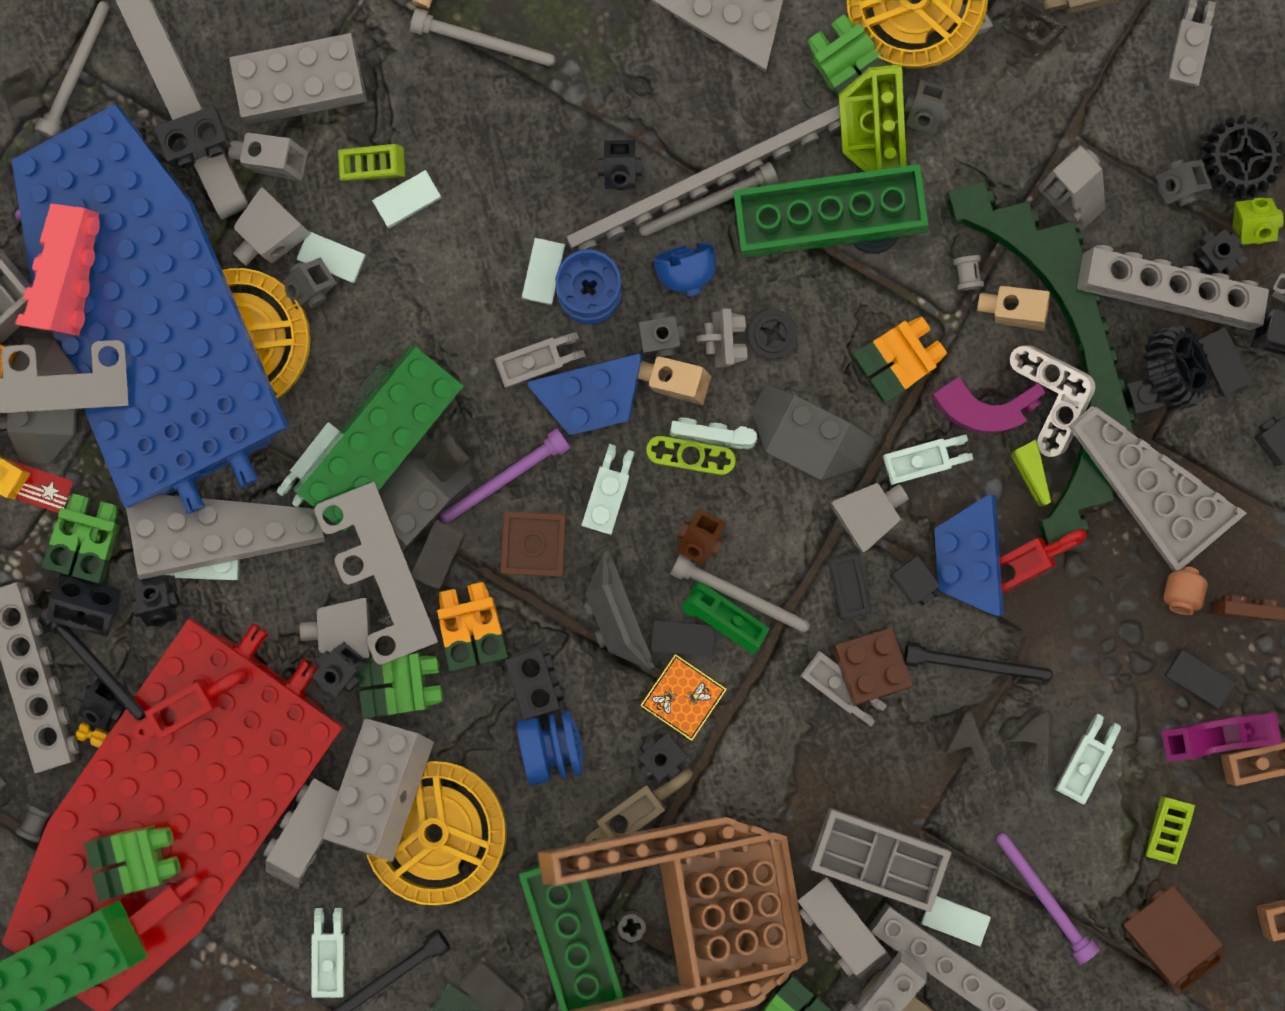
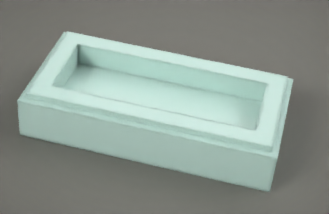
M425 170L372 201L389 229L440 200L441 196Z
M310 232L311 234L303 242L297 260L307 263L321 257L331 275L355 284L366 255Z
M539 238L534 239L522 299L547 305L553 304L556 291L555 277L562 263L565 244Z
M936 896L932 911L925 910L920 923L981 946L991 917Z

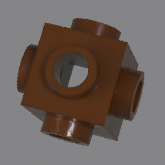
M698 508L692 522L685 521L677 535V538L682 540L677 552L704 566L709 555L716 557L724 541L719 536L726 522Z

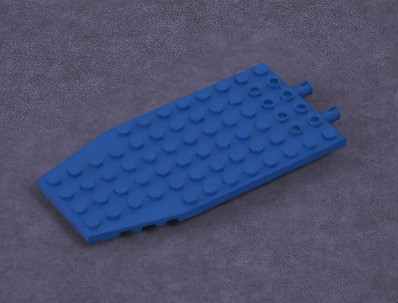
M113 104L11 160L31 284L33 286L36 276L35 271L32 270L34 259L43 252L44 248L40 243L50 204L80 207L98 212L100 229L95 237L93 249L95 260L90 268L88 280L90 291L85 299V322L81 328L80 336L52 332L54 339L58 340L62 350L67 354L79 374L93 373L91 347L94 342L119 340L124 344L129 406L83 409L124 508H131L155 495H169L178 491L186 514L198 512V508L200 510L205 508V504L195 485L197 480L231 464L239 483V488L252 485L251 481L256 483L258 477L255 475L248 455L271 444L270 438L288 429L289 426L194 203L177 185L176 179L165 169L154 150L149 148L143 140L141 133L122 108ZM106 346L99 351L98 359L102 365L110 367L118 362L119 354L114 347Z

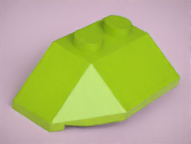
M898 64L868 68L839 93L842 151L865 172L907 166L902 66Z

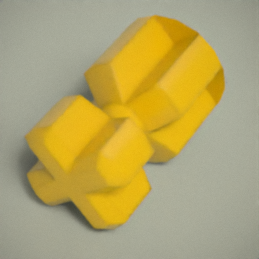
M82 722L75 735L76 739L82 742L89 738L90 744L99 748L110 732L100 728L91 731L90 725Z

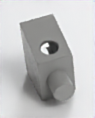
M246 133L244 142L231 141L232 147H229L228 151L229 158L240 160V164L252 172L302 182L308 152L290 138Z
M261 187L234 225V229L245 240L233 254L246 266L258 253L267 261L273 263L311 233L271 194Z
M875 483L841 497L829 505L861 554L873 546L901 520L895 508L908 501L909 498L900 484L884 493L880 485Z
M361 598L318 608L317 622L300 623L301 641L318 640L319 653H324L327 650L331 653L334 648L345 642L363 658L373 657L367 644V638L372 634L370 598Z

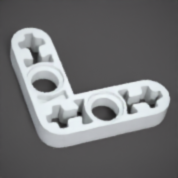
M1019 346L1013 350L1010 356L1012 368L1025 377L1059 394L1037 440L1039 450L1043 455L1048 457L1059 456L1067 450L1074 436L1068 426L1086 411L1095 392V382L1087 373L1034 346ZM1029 353L1028 358L1035 363L1041 362V359L1044 361L1038 367L1031 364L1022 366L1023 360L1020 359V355ZM1050 364L1056 365L1060 370V376L1055 382L1049 381L1045 376V370ZM1067 379L1072 382L1083 380L1082 386L1086 388V391L1076 394L1077 388L1071 384H1064ZM1064 406L1071 408L1074 414L1073 420L1069 424L1063 423L1059 418V411ZM1057 428L1067 430L1066 433L1060 432L1056 438L1059 447L1049 449L1050 443L1047 441V438L1054 437L1058 431Z

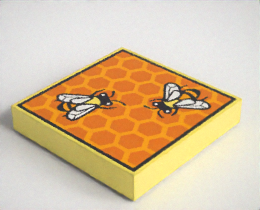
M675 654L640 706L692 741L727 689Z

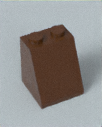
M1172 886L1167 891L1163 888L1155 893L1150 899L1152 903L1143 910L1137 908L1126 917L1127 922L1124 924V928L1177 997L1225 959L1223 944Z

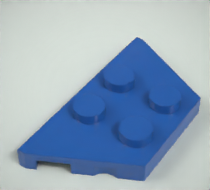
M639 353L527 382L528 387L569 435L631 420L632 402L637 391V378L640 363L643 361V354Z
M987 495L934 528L937 579L940 585L938 591L995 616L1004 615L996 495Z

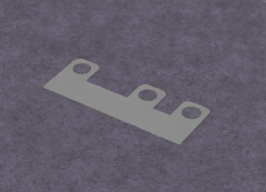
M119 340L94 342L91 347L93 373L37 376L36 352L31 345L4 347L2 350L3 378H0V413L129 406L124 344ZM106 346L114 347L119 354L118 362L110 367L102 365L98 359L99 351ZM23 351L29 356L30 364L27 369L15 371L10 367L8 360L13 352Z
M375 483L366 484L318 503L315 506L314 512L324 533L332 534L354 525L362 544L339 553L335 557V564L342 581L346 584H352L374 575L394 625L372 633L367 638V644L374 661L377 664H385L437 643L438 640ZM336 505L341 508L343 519L338 525L331 526L323 520V511L326 507ZM351 555L358 556L363 561V570L355 576L348 575L343 569L344 560ZM381 636H390L395 641V650L388 656L380 655L375 649V643Z

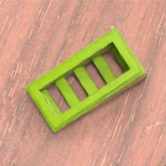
M387 144L338 150L340 181L405 177L403 146ZM388 154H390V167H391V169H389V157H388ZM364 155H367V169H368V171H364V165H363V156H364ZM376 155L380 156V170H376ZM350 156H355L356 172L351 173Z
M1035 439L1011 452L1010 455L1037 505L1042 507L1051 503L1038 443Z
M1160 796L1146 857L1177 865L1195 805ZM1169 808L1182 811L1181 817L1167 814ZM1165 820L1178 823V829L1163 826ZM1161 832L1175 835V841L1160 838ZM1157 844L1172 847L1171 854L1156 850Z

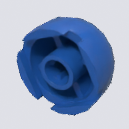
M709 242L696 243L697 249L687 248L686 245L656 255L657 259L653 258V263L659 281L666 288L674 292L683 291L684 296L701 293V287L708 284L715 274L716 255L713 244Z

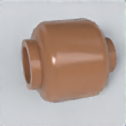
M1183 567L1181 570L1173 571L1168 575L1163 600L1169 605V609L1172 612L1181 615H1192L1194 611L1200 610L1204 605L1208 582L1203 576L1199 575V570L1192 567Z

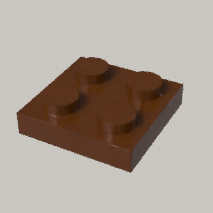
M504 511L500 574L563 577L566 514Z
M1232 595L1221 596V601H1211L1210 614L1266 621H1285V608L1279 607L1280 601L1260 599L1252 600V604H1249L1248 597Z
M892 628L832 647L853 706L910 689L913 686Z

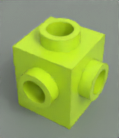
M1272 198L1237 201L1234 206L1232 227L1242 245L1277 241L1279 228L1283 227V213L1281 209H1277Z

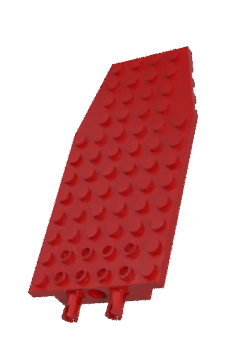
M192 618L188 619L135 695L134 699L140 706L147 711L201 679L208 686L239 669L245 671V678L214 698L218 707L160 740L157 735L143 742L136 740L133 736V728L147 717L145 716L142 720L137 721L126 709L46 824L2 944L15 954L120 900L128 918H130L174 883L178 882L181 885L195 874L201 880L198 885L187 892V895L190 897L188 900L138 937L148 958L75 995V997L95 1011H110L204 929L344 728L343 725L321 710L323 705L304 692L313 680V674L318 669L316 665L310 667L312 662L303 659L291 679L287 681L253 656L264 639L269 635L265 629L260 630L261 626L255 623L251 624V627L237 645L224 635H214ZM165 708L161 711L160 715L166 725L172 726L176 722L177 717L174 710ZM155 825V829L170 827L173 835V844L160 849L163 859L177 856L181 872L168 878L167 881L159 886L149 887L98 902L92 874L102 868L90 870L84 842L94 837ZM124 861V862H120V863H116V864H112V865H108V866H105V867H103V868H107V867H111V866L123 864V863H125V861Z

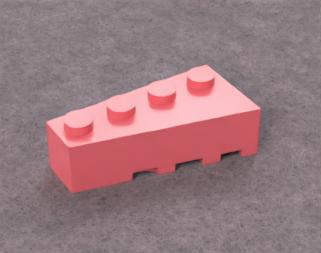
M50 204L40 243L44 247L43 252L34 259L32 270L35 271L36 276L32 288L26 287L23 300L28 301L25 314H18L16 325L80 336L81 328L85 322V299L90 291V283L88 281L90 268L95 260V252L93 250L95 237L100 229L98 212L86 208Z

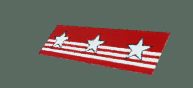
M8 459L31 473L15 499L59 513L60 508L65 507L73 481Z

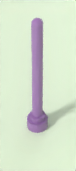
M558 428L547 434L548 438L544 440L545 444L440 514L441 522L449 523L549 455L555 456L558 453L562 455L571 449Z
M1000 833L996 838L997 843L1072 943V955L1079 964L1090 960L1100 951L1098 946L1092 939L1088 940L1086 936L1082 937L1008 835Z

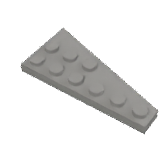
M650 0L653 4L671 12L679 20L710 39L718 41L733 50V53L746 58L757 65L759 69L766 72L783 0Z
M1090 407L1068 426L1172 571L1181 570L1247 514L1241 508L1227 501L1224 496L1207 487L1201 480L1167 456L1153 449L1150 444L1133 435L1124 426L1097 407Z
M155 495L131 508H126L139 580L325 542L323 531L312 508L201 498L205 508L202 510L198 508V512L186 514L180 496Z

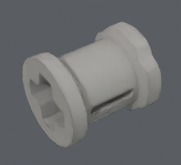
M980 255L965 256L953 260V265L957 266L958 291H969L984 287L978 264L981 261Z

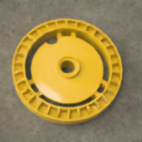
M847 0L849 19L855 26L859 23L861 24L865 33L875 44V51H879L883 57L878 55L880 59L893 65L901 64L904 68L916 69L939 65L952 59L964 50L974 39L983 23L988 0H968L962 19L959 15L964 0H921L916 4H912L911 0ZM873 8L875 16L869 18L867 9ZM956 22L958 26L953 30L951 34H949V29ZM879 24L888 35L908 44L927 43L928 35L934 31H937L945 39L927 48L906 50L896 48L884 42L873 26Z
M246 268L224 269L222 271L229 287L251 286L264 290L281 305L287 315L288 320L282 321L274 307L264 299L248 293H232L267 377L280 364L286 346H291L283 369L270 382L276 398L279 399L298 381L309 357L311 337L306 313L296 300H294L296 304L292 303L285 292V286L277 279L260 271ZM285 328H291L292 339H286Z
M427 762L395 854V858L401 864V867L397 870L391 861L366 854L368 861L381 882L393 893L408 901L423 905H443L462 900L479 890L492 877L501 862L507 840V826L503 807L490 785L477 773L451 762ZM432 778L433 786L423 787L422 779ZM441 778L454 781L465 787L481 804L488 824V841L482 839L481 819L473 803L459 791L442 786ZM432 824H436L442 829L443 835L439 841H433L428 836V829ZM480 846L486 848L483 859L476 857ZM462 860L478 866L474 872L460 883L439 888L416 884L402 875L408 871L423 879L443 880L460 873L458 867Z

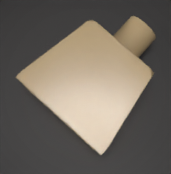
M1000 286L998 295L980 293L977 311L995 313V323L1045 331L1050 291ZM1008 303L1018 305L1014 310H1007L1005 308Z
M657 356L655 364L645 361L640 363L637 379L649 382V387L654 392L703 406L711 375L703 367ZM669 374H673L672 378L665 382L666 377Z

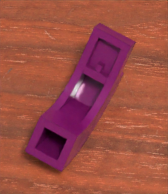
M960 377L935 392L930 398L939 411L958 427L975 433L995 434L1011 430L1026 422L1027 420L1020 410L1024 409L1028 413L1040 405L1042 402L1039 400V397L1046 392L1037 383L1009 403L988 405L977 400L969 392Z
M1276 712L1223 717L1161 731L1167 762L1195 759L1209 754L1236 749L1274 746L1282 743Z

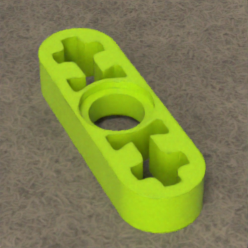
M656 436L649 441L646 449L649 460L663 466L720 476L730 473L735 466L733 452L726 447ZM659 442H664L666 449L674 450V444H680L681 446L677 452L678 462H671L673 455L663 454L662 459L656 458V453L651 451L652 446L657 447ZM687 447H694L700 453L699 461L693 465L686 464L682 459V452ZM704 449L711 450L709 457L716 458L720 453H725V458L730 460V465H724L723 470H719L716 463L708 461V468L701 467L705 459Z

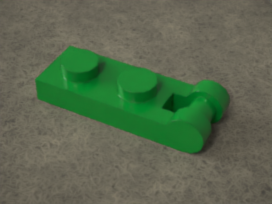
M703 583L694 584L690 591V596L682 604V610L685 614L699 617L753 655L760 648L770 629Z

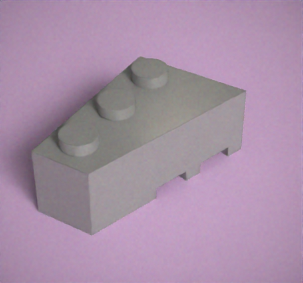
M1082 146L1078 147L1059 164L1037 188L1067 222L1073 221L1075 228H1079L1081 231L1106 209L1103 171L1098 165L1100 160L1090 149L1085 150Z
M316 779L312 780L310 786L306 784L302 786L296 797V801L300 803L294 813L291 811L287 812L280 824L283 832L278 840L271 839L263 854L267 856V873L296 889L300 888L303 882L301 880L309 865L313 864L317 856L316 853L324 841L323 835L339 793L338 791Z
M827 877L798 900L803 908L799 911V914L810 927L815 923L821 930L822 934L818 938L829 951L834 948L842 957L837 962L849 977L854 973L864 983L878 969L883 968L892 960L891 956L885 951Z

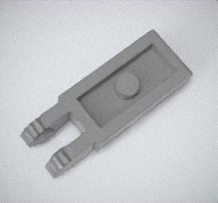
M1197 0L1187 1L1183 19L1179 23L1167 81L1196 88L1199 86L1211 35V22L1216 2L1208 1L1204 7L1202 23L1192 21L1197 7Z
M577 332L556 339L552 337L495 358L505 389L563 368V365L585 358L584 350H577L569 355L559 357L556 348L579 340Z
M818 651L800 676L848 713L855 714L866 724L872 726L875 722L873 717L858 707L853 706L839 665ZM879 699L869 701L872 706L881 711L887 706Z

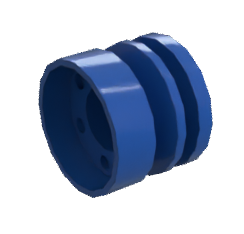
M592 249L580 250L567 256L558 268L555 277L558 301L564 313L573 321L585 325L599 324L609 319L616 312L622 298L620 272L615 262L606 254ZM588 286L590 289L595 287V295L591 296L589 293L584 295V287Z
M570 711L562 712V727H558L555 714L549 715L548 730H543L538 717L517 722L523 763L530 786L550 782L551 767L557 766L562 779L567 778L566 764L568 763L572 765L574 776L583 775L582 763L584 754L580 733Z

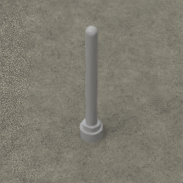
M105 1L98 3L49 113L44 114L43 118H39L34 130L46 137L53 138L62 131L60 127L62 121L60 118L110 10L109 4Z
M416 8L411 20L410 32L416 34H429L431 31L543 65L551 66L555 62V57L550 53L433 19L434 16L429 15V11Z
M771 162L760 166L759 170L754 172V176L639 227L640 235L648 236L734 198L733 190L780 184Z
M679 554L670 575L680 580L682 578L688 580L690 577L801 632L809 630L810 624L808 621L696 567V563L691 561L690 558Z

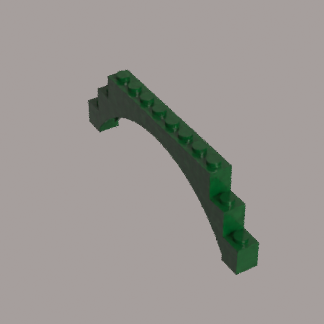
M984 181L948 191L945 195V200L953 226L963 224L1004 246L1024 262L1042 281L1047 290L1050 291L1069 325L1078 349L1082 371L1090 375L1095 382V392L1086 411L1090 407H1097L1134 435L1132 424L1135 423L1134 414L1130 406L1126 407L1123 394H1126V386L1122 376H1117L1115 365L1118 364L1116 351L1113 346L1109 347L1106 337L1109 334L1108 323L1105 317L1100 316L1097 306L1101 304L1100 295L1077 290L1083 255L1080 246L1084 244L1081 230L1075 228L1074 222L1071 221L1037 231L1036 226H1039L1038 214L1035 208H1030L1029 201L993 211L992 207L995 206L994 195L991 188L986 189ZM1081 444L1070 478L1060 498L1044 520L1037 521L1041 537L1044 538L1047 545L1078 529H1084L1086 534L1089 533L1087 521L1084 515H1079L1078 510L1114 500L1113 494L1116 492Z

